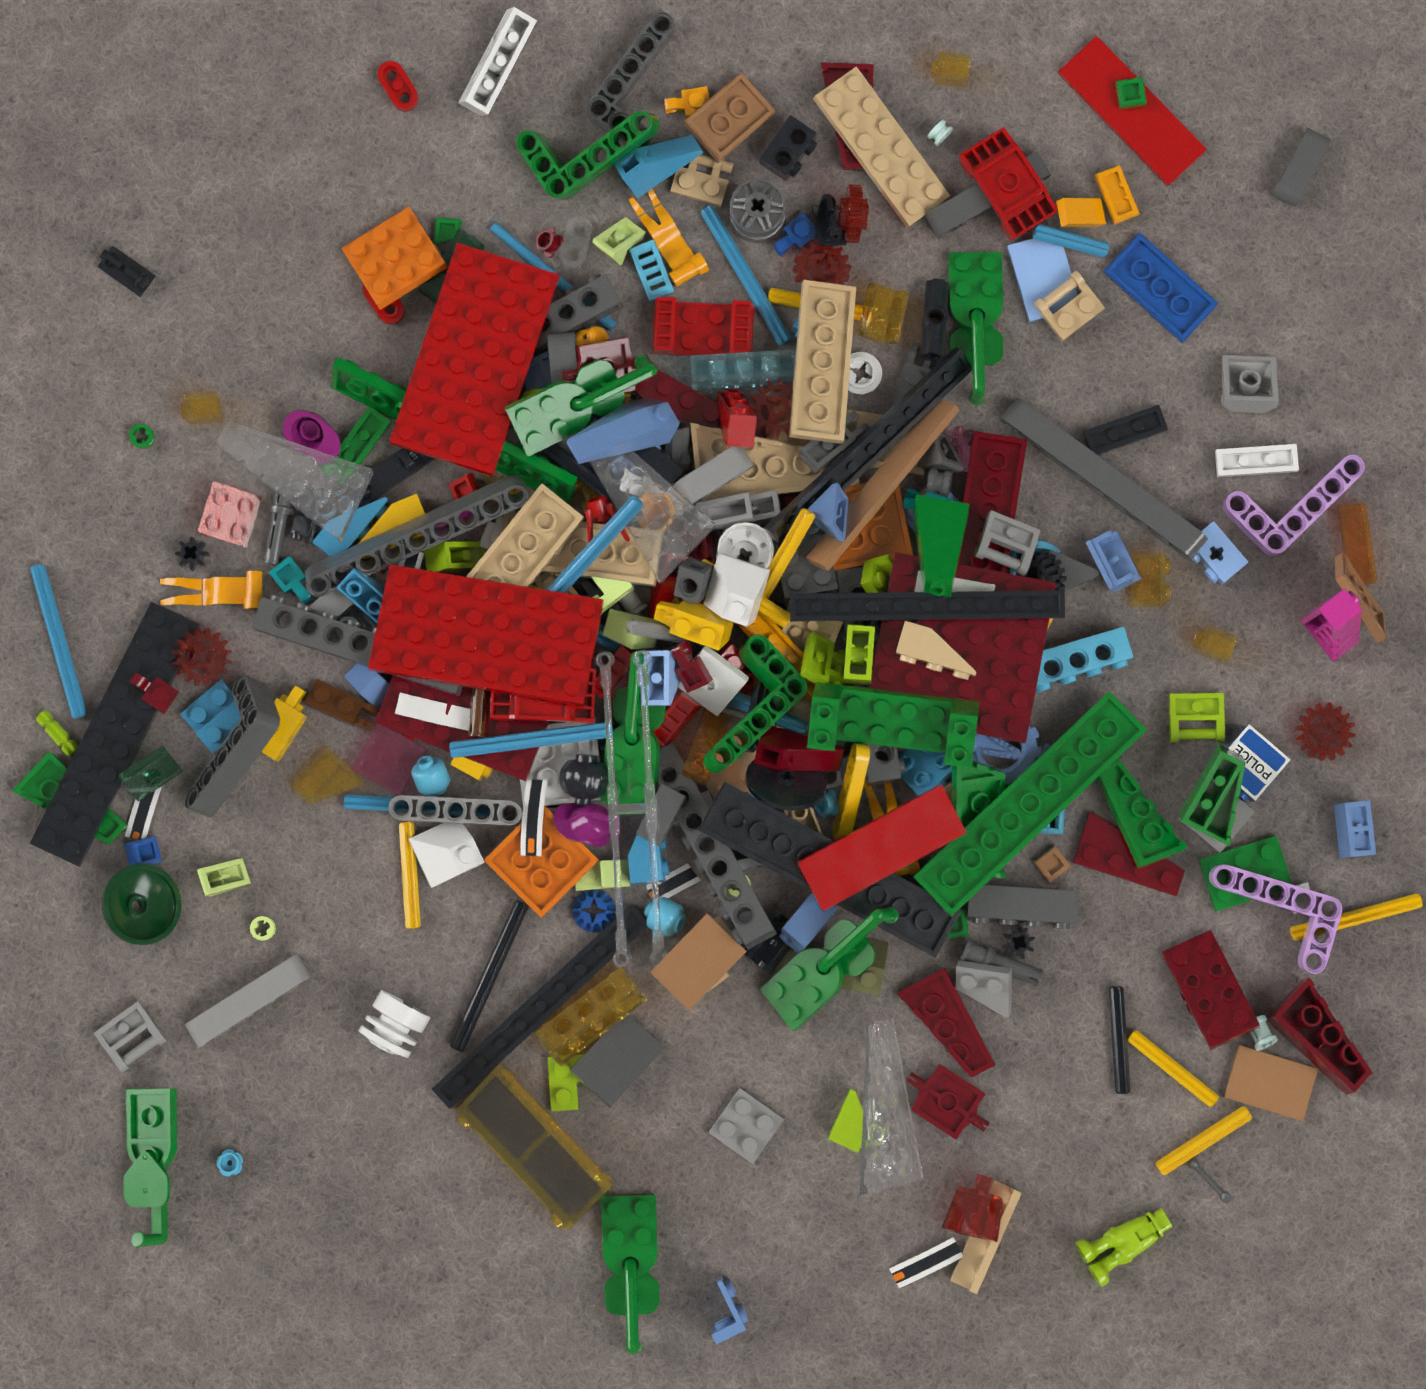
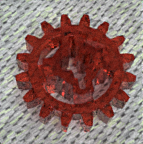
M848 184L846 198H840L838 224L844 229L846 243H859L861 230H867L869 204H867V199L863 198L861 185Z
M810 241L808 249L801 247L800 255L795 256L794 262L797 265L793 266V273H798L795 277V282L799 283L803 282V280L831 281L830 283L844 285L843 282H848L850 277L847 273L850 272L851 265L845 264L849 256L841 255L842 246L834 249L833 246H820V243L815 246ZM832 258L835 259L838 265L834 264ZM825 260V269L823 272H821V275L818 276V269ZM806 272L810 274L812 280L807 276Z
M778 379L777 385H773L771 380H768V388L765 389L759 386L758 389L761 394L752 395V399L756 404H751V407L756 411V421L759 420L756 427L758 430L765 427L766 436H769L773 431L776 438H780L781 432H785L787 437H789L790 422L784 425L778 424L781 421H790L791 419L789 401L793 395L792 381H789L785 386L782 383V379ZM780 392L779 395L773 397L768 396L771 393ZM781 403L785 411L780 410L777 414L773 406L778 407ZM761 407L769 413L767 421L761 414Z
M197 628L193 631L194 636L186 632L184 633L185 641L177 640L176 643L180 646V649L173 650L172 653L178 655V659L172 663L173 665H180V669L176 673L177 675L185 673V682L194 679V686H199L203 680L205 686H210L211 679L215 682L221 681L219 673L224 675L228 673L224 666L232 664V661L226 659V655L231 654L232 650L224 649L228 641H219V632L211 636L209 628H206L203 634ZM198 639L208 640L213 644L203 646ZM188 648L190 651L189 658L185 661V653ZM199 652H210L204 658L205 662L194 663L200 657ZM219 653V662L216 666L215 658L216 655ZM199 668L207 675H198L192 672V670Z
M1328 702L1323 709L1322 705L1317 703L1315 704V711L1310 707L1305 709L1307 717L1299 716L1298 719L1303 724L1295 727V730L1301 732V735L1295 739L1296 741L1304 742L1300 748L1301 751L1305 749L1310 750L1308 757L1312 758L1318 754L1319 761H1324L1327 755L1329 760L1332 761L1335 760V753L1339 756L1345 755L1343 747H1352L1348 739L1354 738L1356 734L1349 732V729L1355 726V724L1347 723L1346 720L1350 714H1340L1341 706L1333 710L1332 703ZM1321 714L1319 723L1309 724L1315 716ZM1334 718H1336L1339 721L1342 728H1339L1335 724ZM1326 725L1327 730L1335 734L1326 736V738H1324V734L1316 730L1321 729ZM1308 735L1313 736L1317 742V747L1310 741ZM1334 739L1341 740L1335 748L1329 750Z

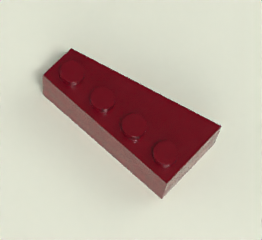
M1305 978L1298 983L1267 1017V1021L1346 1095L1355 1093L1373 1072L1353 1042L1351 1043L1343 1031L1344 1028L1335 1019L1328 1008V1004L1315 989V984L1311 978Z

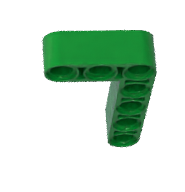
M637 111L566 165H563L547 139L541 133L525 130L518 135L516 145L546 193L550 197L567 200L613 167L614 163L652 138L658 132L660 122L654 114ZM647 117L649 126L646 130L642 131L640 122L643 118ZM623 133H626L628 137L627 144L621 147L619 138ZM531 137H534L536 145L530 150L528 148V141ZM602 149H605L607 157L603 162H600L598 154ZM548 158L550 161V168L548 169V171L544 172L542 169V163L545 159ZM580 165H584L586 169L585 175L582 178H579L577 175ZM562 180L565 184L564 191L559 194L556 190L557 183Z
M755 634L745 641L739 648V657L770 693L704 755V766L712 773H720L730 766L807 692L808 686L805 679L763 635ZM751 646L757 648L759 654H755L751 650ZM769 665L776 669L777 674L770 671ZM788 685L795 690V694L788 690ZM770 702L776 705L778 711H774L771 708ZM752 719L759 723L760 729L752 724ZM733 736L741 740L742 746L734 741ZM715 753L722 756L723 763L716 759Z

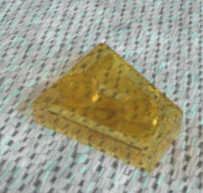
M326 747L290 787L309 805H312L345 791L364 785L365 781Z

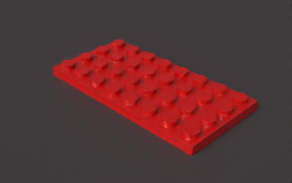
M457 243L389 441L390 444L494 476L511 425L504 407L518 401L560 275Z
M390 564L368 669L373 672L584 706L604 600Z

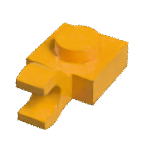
M707 86L681 90L682 98L665 99L664 107L666 114L684 111L685 118H688L709 100Z

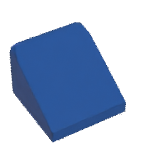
M156 836L124 843L130 865H152L162 862Z

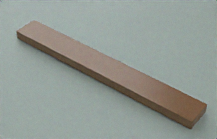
M942 399L912 427L849 504L845 541L839 542L826 533L806 557L810 564L826 571L831 569L959 412L956 404Z

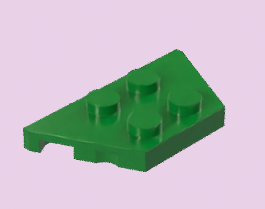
M973 760L972 768L952 766V805L965 828L1005 790L1004 772Z

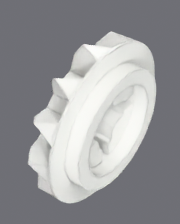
M866 352L851 354L850 368L859 370L865 363V373L871 377V379L862 377L858 383H855L856 374L850 370L848 390L851 393L864 395L874 391L880 384L882 368L879 361L873 355Z

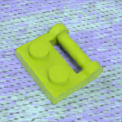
M1178 693L1168 695L1170 743H1178L1179 740L1215 739V742L1225 741L1224 693ZM1179 721H1215V729H1179Z

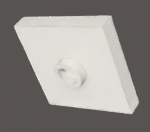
M704 646L696 657H701L713 680L709 684L687 693L681 681L678 688L718 716L745 685L749 677L710 647Z

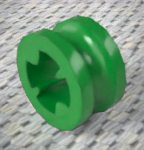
M136 424L131 428L129 438L134 446L145 449L153 444L155 435L153 430L146 424ZM142 429L146 430L145 434L149 436L146 442L142 440L143 443H138L139 439L135 434L137 431L141 433Z

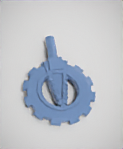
M1029 726L1026 743H1020L1021 750L1002 739L976 734L973 761L990 766L983 759L982 755L1017 760L1010 767L1003 769L995 768L1005 773V785L1012 784L1035 762L1036 757L1041 756L1042 746H1037L1036 738L1040 737L1036 727L1030 728Z

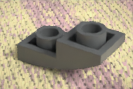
M661 784L636 834L661 847L686 796Z

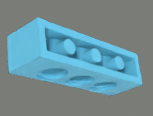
M1120 627L1043 650L1035 693L1051 689L1050 684L1060 681L1061 685L1077 681L1076 676L1086 673L1087 678L1102 674L1101 668L1112 666V669L1116 670L1128 666L1127 661L1133 658L1125 628ZM1097 647H1105L1108 650L1109 658L1103 661L1096 657L1095 650ZM1077 654L1082 657L1083 666L1081 668H1074L1070 664L1069 659L1071 655ZM1046 662L1056 664L1058 669L1056 675L1049 676L1044 672V664Z

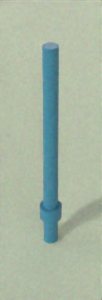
M495 222L491 226L490 231L529 264L558 274L500 224ZM560 276L557 284L560 290L565 293L567 290L574 288ZM588 298L584 300L585 306H593L596 303L595 301L591 302ZM609 316L598 321L610 332L617 325Z

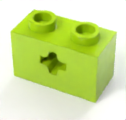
M848 625L843 684L870 686L875 626Z

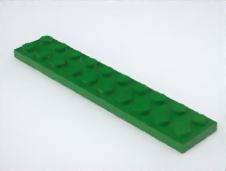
M337 357L332 366V389L397 420L406 394L404 387L383 380L375 372H367L359 368L351 360H343ZM507 441L504 443L495 470L505 476L517 475L524 480L525 486L535 491L542 483L569 505L573 499L578 479L577 476L571 474L565 468H559L551 464L542 456L531 455L527 457L522 446L511 444Z
M1109 691L964 828L967 833L948 843L913 878L952 917L1133 745L1147 729Z

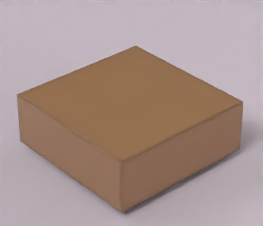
M1055 845L1033 862L1049 883L1072 867Z

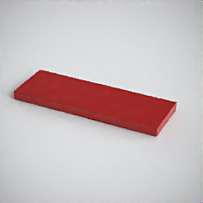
M1098 36L1091 40L1058 71V74L1167 187L1206 152L1207 149L1145 85L1147 100L1145 106L1119 109L1116 81L1137 77Z
M939 784L799 860L797 864L821 910L825 911L967 832L943 786Z

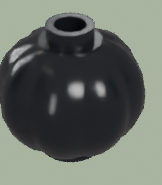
M576 754V759L568 760L562 766L559 773L561 788L566 794L575 798L576 804L590 805L591 799L603 796L611 779L605 763L597 762L596 755Z

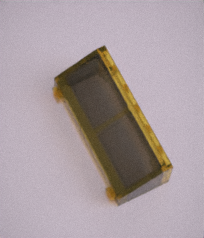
M499 1064L456 1109L460 1115L457 1119L467 1130L472 1128L553 1214L550 1218L560 1230L565 1227L569 1231L618 1184L609 1174L607 1175L604 1171H600L602 1168L585 1153L525 1089L523 1084L515 1080V1074L506 1065Z

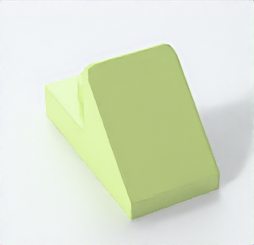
M625 217L595 237L592 243L616 263L622 265L627 250L642 241L646 232Z
M592 577L595 584L604 594L601 597L598 595L592 597L604 600L602 613L634 590L630 582Z
M628 859L597 862L575 884L576 891L630 887Z

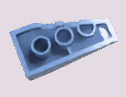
M645 398L622 404L569 438L566 443L578 464L670 443L680 422L668 402Z

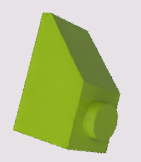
M442 542L424 550L427 571L446 574L471 571L487 550L479 547L480 542Z
M849 1089L828 1139L858 1153L860 1148L866 1149L871 1134L867 1133L869 1126L856 1091Z

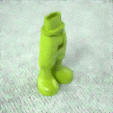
M1160 1208L1152 1214L1148 1211L1144 1216L1134 1218L1117 1227H1110L1103 1237L1097 1240L1088 1241L1084 1238L1075 1242V1246L1086 1264L1093 1261L1105 1250L1115 1248L1111 1254L1087 1266L1095 1281L1102 1288L1109 1283V1272L1118 1265L1132 1262L1134 1257L1149 1248L1158 1238H1162L1164 1236L1163 1232L1172 1228V1224L1163 1209Z

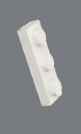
M1297 444L1215 450L1217 477L1299 471Z

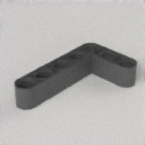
M658 12L651 17L587 103L589 120L604 132L608 133L613 129L616 122L624 121L630 116L619 106L674 34V21L669 13ZM658 23H667L669 28L664 32L658 31L655 28ZM645 43H649L654 47L648 53L642 52L639 48ZM628 64H634L638 69L631 74L625 72L624 67ZM612 85H618L622 88L618 94H611L608 92V89ZM596 106L606 108L603 115H595L592 113V110ZM640 123L641 130H646L647 127ZM623 133L619 138V142L625 146L628 137L626 133ZM653 137L649 139L648 144L645 146L654 144Z
M244 674L236 679L232 688V695L241 719L190 787L184 800V806L187 809L210 818L217 813L273 737L280 724V716L267 684Z

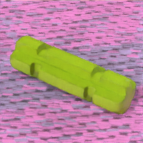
M44 710L38 714L36 721L45 727V731L58 746H62V751L67 756L74 755L78 748L77 743L69 739L70 735L56 720H53L54 717L51 713Z

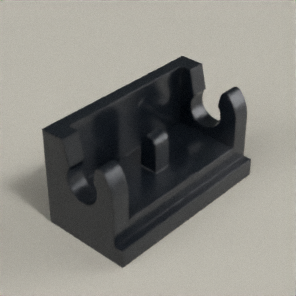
M774 910L768 918L777 934L750 949L745 947L747 952L744 954L768 974L772 973L791 948L780 938L781 929L789 920L777 910Z

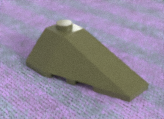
M868 939L876 952L875 961L861 975H844L841 989L880 996L888 942ZM824 942L808 944L804 950L824 948ZM792 948L789 949L772 971V975H776L798 955Z

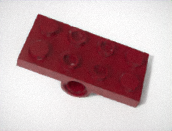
M1211 930L1162 952V956L1180 990V995L1183 1001L1187 1002L1185 1006L1189 1014L1193 1016L1210 1050L1260 1028V1024Z

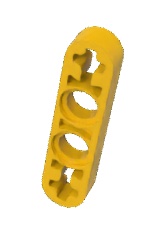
M854 743L851 747L838 801L839 813L835 816L833 823L834 840H838L853 832L870 759V748L866 744Z

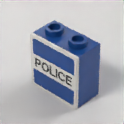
M1250 724L1246 725L1227 747L1242 755L1246 763L1240 796L1238 797L1244 802L1247 800L1251 802L1256 801L1291 760Z

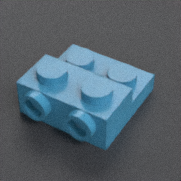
M222 679L180 714L214 755L241 719L232 690Z

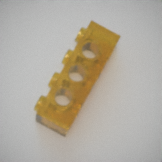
M621 966L616 971L610 973L607 978L594 988L588 990L585 995L572 1005L567 1006L555 1018L545 1023L535 1034L553 1059L562 1066L642 1005L647 999Z

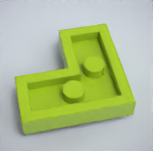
M585 1054L548 1057L551 1112L579 1110L577 1082L580 1081L570 1070Z

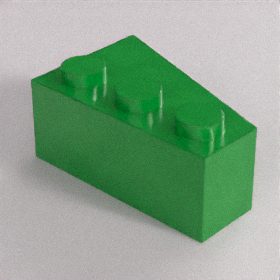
M1218 744L1179 813L1181 822L1229 847L1246 764L1242 755Z

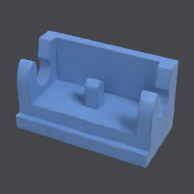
M1111 531L1105 532L1086 542L1109 590L1116 593L1142 579L1117 531L1113 533Z
M1370 800L1335 804L1334 812L1339 857L1350 858L1376 855Z
M811 893L781 929L780 938L796 954H799L806 948L837 908L832 906L822 911L813 893Z

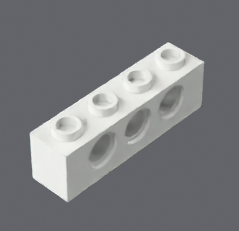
M515 7L506 10L458 102L460 105L480 116L489 114L537 20Z

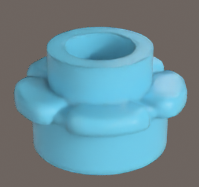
M232 1149L223 1151L222 1155L218 1156L216 1160V1165L224 1176L237 1175L242 1170L243 1157L239 1152L235 1153ZM229 1160L232 1161V1165H231V1166L228 1165V1161H229Z

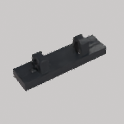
M402 448L333 495L347 514L376 500L436 460V458Z

